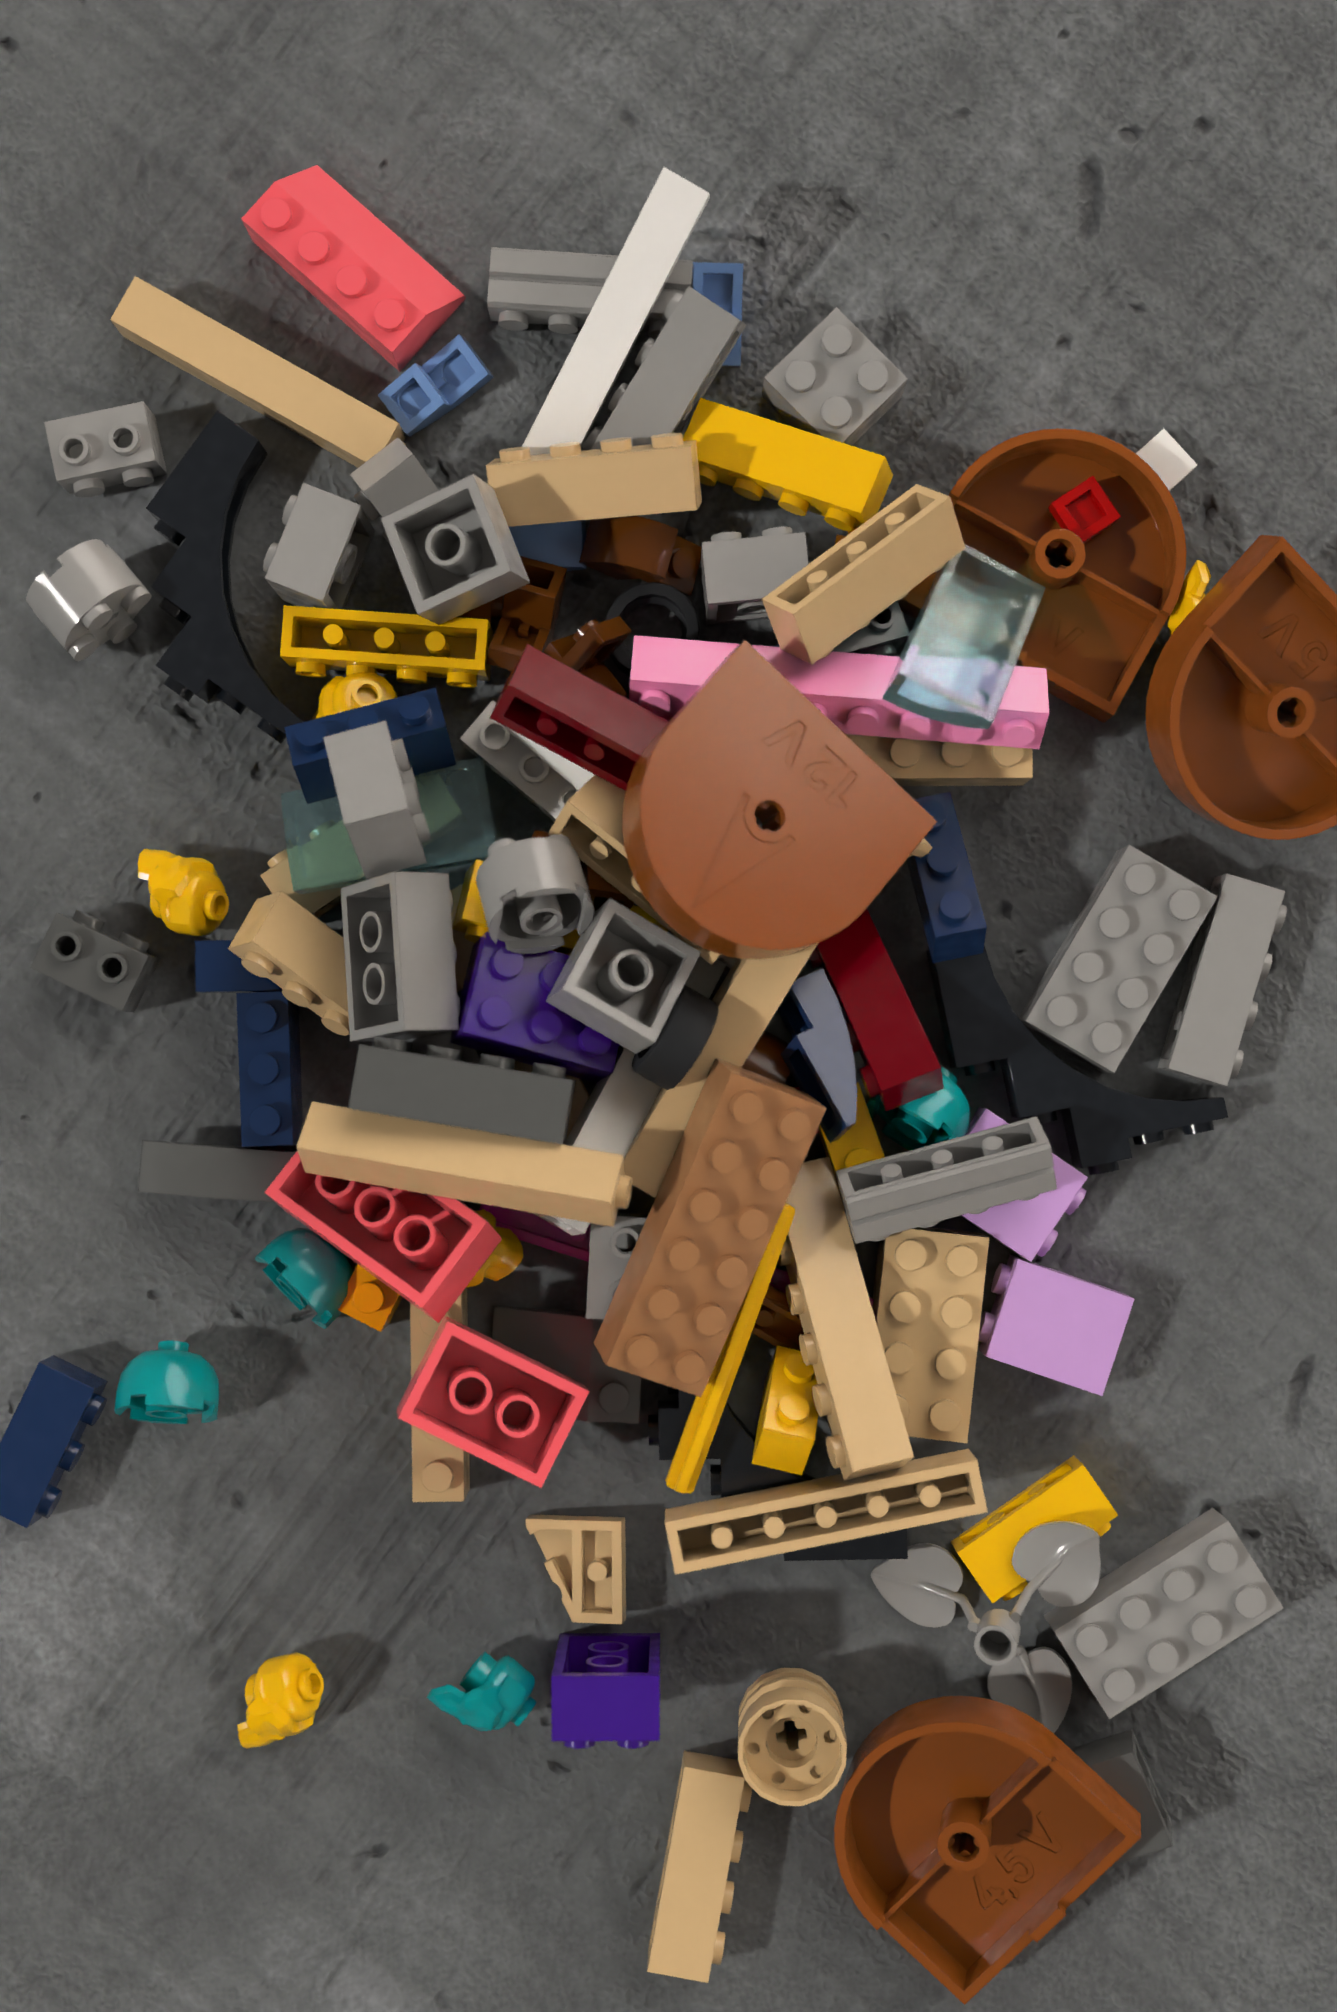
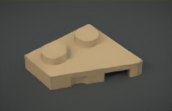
M529 1515L526 1518V1528L530 1535L534 1533L547 1560L544 1565L552 1582L557 1584L562 1592V1602L573 1623L623 1624L626 1620L625 1517Z

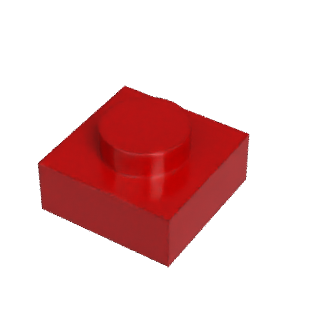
M1093 475L1053 501L1048 507V510L1061 529L1073 531L1081 538L1083 544L1115 524L1121 518Z

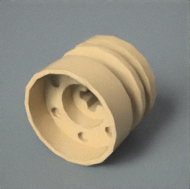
M779 1668L762 1674L747 1688L739 1705L738 1763L745 1781L760 1797L781 1806H804L821 1800L837 1786L846 1767V1733L843 1710L837 1694L822 1677L803 1668ZM794 1721L797 1730L789 1732L784 1722Z

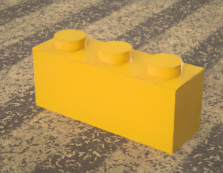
M1073 1455L950 1542L993 1604L1000 1598L1003 1601H1007L1016 1597L1028 1584L1026 1579L1014 1570L1012 1557L1019 1539L1030 1529L1048 1522L1070 1521L1094 1529L1101 1537L1111 1528L1110 1521L1116 1518L1118 1514L1085 1466Z

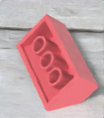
M318 165L275 181L241 218L252 241L399 372L466 299L462 292Z

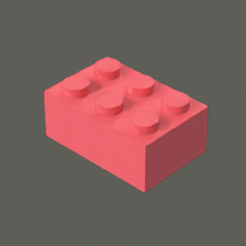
M445 1315L397 1407V1415L399 1419L542 1488L589 1394V1390L582 1383Z

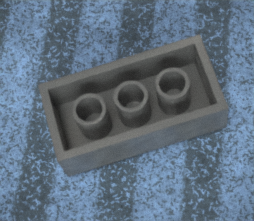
M375 1036L373 1046L359 1044L348 1109L557 1144L566 1142L576 1080L565 1078L567 1068L533 1063L532 1073L514 1070L515 1059L480 1054L479 1064L462 1061L464 1051L432 1045L427 1046L426 1055L411 1053L413 1042Z

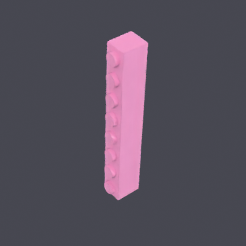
M634 635L629 700L666 720H671L728 654L740 644ZM751 645L844 734L1040 749L1049 717L1046 668L832 651L828 656L819 659L814 664H810L781 650L780 647Z

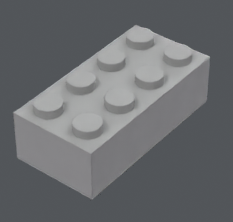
M1131 845L1117 850L1021 1012L1019 1019L1032 1032L1102 1073H1115L1218 896Z
M1211 1508L1101 1578L1096 1590L1085 1602L1076 1606H1057L1043 1616L1108 1718L1111 1719L1284 1608L1230 1522L1214 1508Z

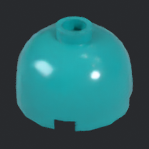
M941 1067L944 1089L889 1111L885 1110L879 1095L871 1097L866 1104L872 1121L876 1114H878L886 1122L882 1132L905 1149L912 1151L967 1134L970 1126L969 1103L965 1094L957 1085L958 1080L956 1076L944 1067Z
M296 1228L286 1231L271 1241L255 1257L257 1262L268 1264L263 1269L264 1273L300 1311L307 1305H310L316 1311L317 1315L312 1321L318 1326L326 1329L342 1313L338 1309L347 1296L348 1281L354 1269L347 1260L349 1257L311 1229Z
M173 1340L158 1342V1350L140 1353L130 1360L122 1371L116 1391L115 1414L121 1415L127 1408H130V1419L162 1424H187V1414L202 1413L201 1423L217 1420L219 1380L214 1367L204 1357L189 1352L188 1343Z

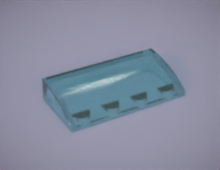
M964 544L965 549L949 560L941 570L937 571L882 699L905 710L936 721L969 728L989 729L1000 706L1045 587Z
M482 757L457 761V765L415 776L420 794L419 801L421 809L424 811L431 840L422 843L427 863L399 871L428 872L472 864L476 859L485 861L489 857L487 850L492 843L498 841ZM302 790L281 793L284 833L293 891L301 895L345 887L368 880L365 878L344 825L338 796L307 804Z

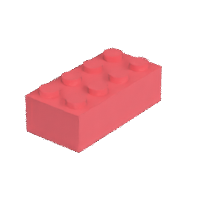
M296 1151L264 1192L283 1210L437 1323L442 1320L502 1240L488 1221L457 1199L305 1173L298 1151Z

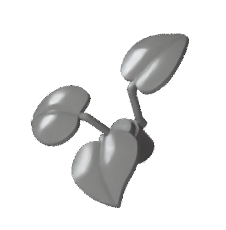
M1054 1521L1038 1525L1026 1532L1015 1546L1012 1565L1021 1577L1030 1582L1026 1585L1010 1612L1003 1609H993L986 1612L981 1619L977 1618L967 1596L957 1592L964 1579L959 1561L951 1552L941 1546L931 1543L914 1544L908 1546V1559H887L873 1568L871 1578L883 1598L901 1615L918 1625L933 1628L946 1626L951 1623L955 1616L956 1602L960 1604L969 1622L968 1629L976 1632L974 1639L976 1654L983 1662L992 1665L987 1677V1688L991 1699L1028 1714L1042 1723L1051 1732H1056L1070 1704L1073 1682L1071 1671L1064 1658L1054 1649L1038 1647L1027 1653L1024 1646L1018 1645L1021 1633L1018 1621L1021 1619L1022 1613L1032 1594L1037 1589L1045 1601L1059 1607L1079 1605L1093 1594L1101 1574L1100 1536L1094 1529L1080 1523Z

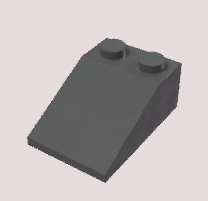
M494 1306L492 1339L582 1383L589 1390V1394L576 1420L639 1424L641 1377L606 1366L594 1345L595 1338L604 1319H586V1311Z

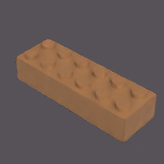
M715 1058L595 1338L594 1345L606 1366L699 1397L702 1396L827 1109L811 1095Z

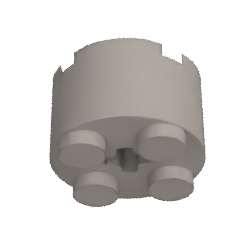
M99 539L82 542L65 551L56 558L62 567L51 577L43 570L30 586L26 596L27 604L75 661L84 660L97 647L108 640H111L114 644L126 640L137 628V624L133 619L152 597L151 593L108 544L105 545Z
M554 834L546 838H528L519 841L505 838L489 846L487 850L489 857L485 859L477 871L476 884L489 934L495 943H497V939L505 942L507 950L514 953H542L565 945L563 936L576 928L578 935H580L589 927L594 916V907L578 854L567 836Z

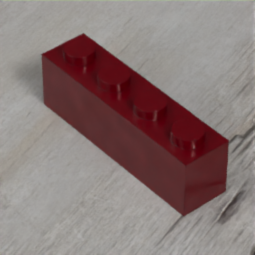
M530 645L526 646L508 677L490 716L494 721L625 791L641 754L669 722Z
M866 908L846 928L830 938L818 942L808 961L813 970L819 967L823 968L837 996L848 1028L853 1053L859 1051L865 1064L864 1067L858 1070L869 1097L879 1095L885 1110L889 1111L944 1089L939 1061Z

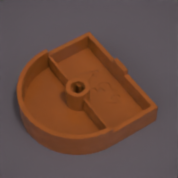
M1056 428L1024 433L996 445L981 455L958 479L948 496H950L965 549L949 560L941 570L933 572L912 588L904 598L898 600L902 612L963 646L981 653L983 657L998 665L1046 668L1048 693L1105 723L1114 716L1178 601L1185 576L1187 553L1182 519L1171 493L1159 475L1148 463L1122 444L1092 432L1076 429ZM1093 475L1121 518L1115 524L1083 544L1081 538L1073 531L1061 529L1048 510V507L1053 501ZM1052 553L1061 558L1060 563L1062 565L1058 568L1052 567L1049 564L1048 557Z
M1260 535L1172 633L1160 653L1150 679L1145 714L1148 743L1154 763L1173 794L1199 816L1242 834L1270 840L1303 838L1337 825V594L1283 536Z
M746 640L728 654L643 751L629 779L622 814L623 839L629 866L637 885L654 911L671 928L694 944L711 952L741 959H768L792 954L830 938L846 928L870 905L937 823L921 805ZM757 818L762 822V829L756 823Z
M943 1696L923 1700L898 1710L875 1727L856 1751L848 1768L834 1826V1844L838 1867L846 1889L857 1908L876 1930L882 1927L964 2005L1033 1940L1036 1942L1040 1941L1066 1916V1909L1141 1838V1814L1053 1732L1036 1719L1012 1706L972 1696Z

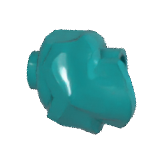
M485 1651L473 1663L459 1683L466 1691L463 1692L448 1684L431 1689L426 1697L441 1711L457 1718L462 1725H468L482 1732L502 1729L510 1721L518 1727L537 1703L530 1696L535 1687L533 1674L509 1655L502 1656L496 1661Z

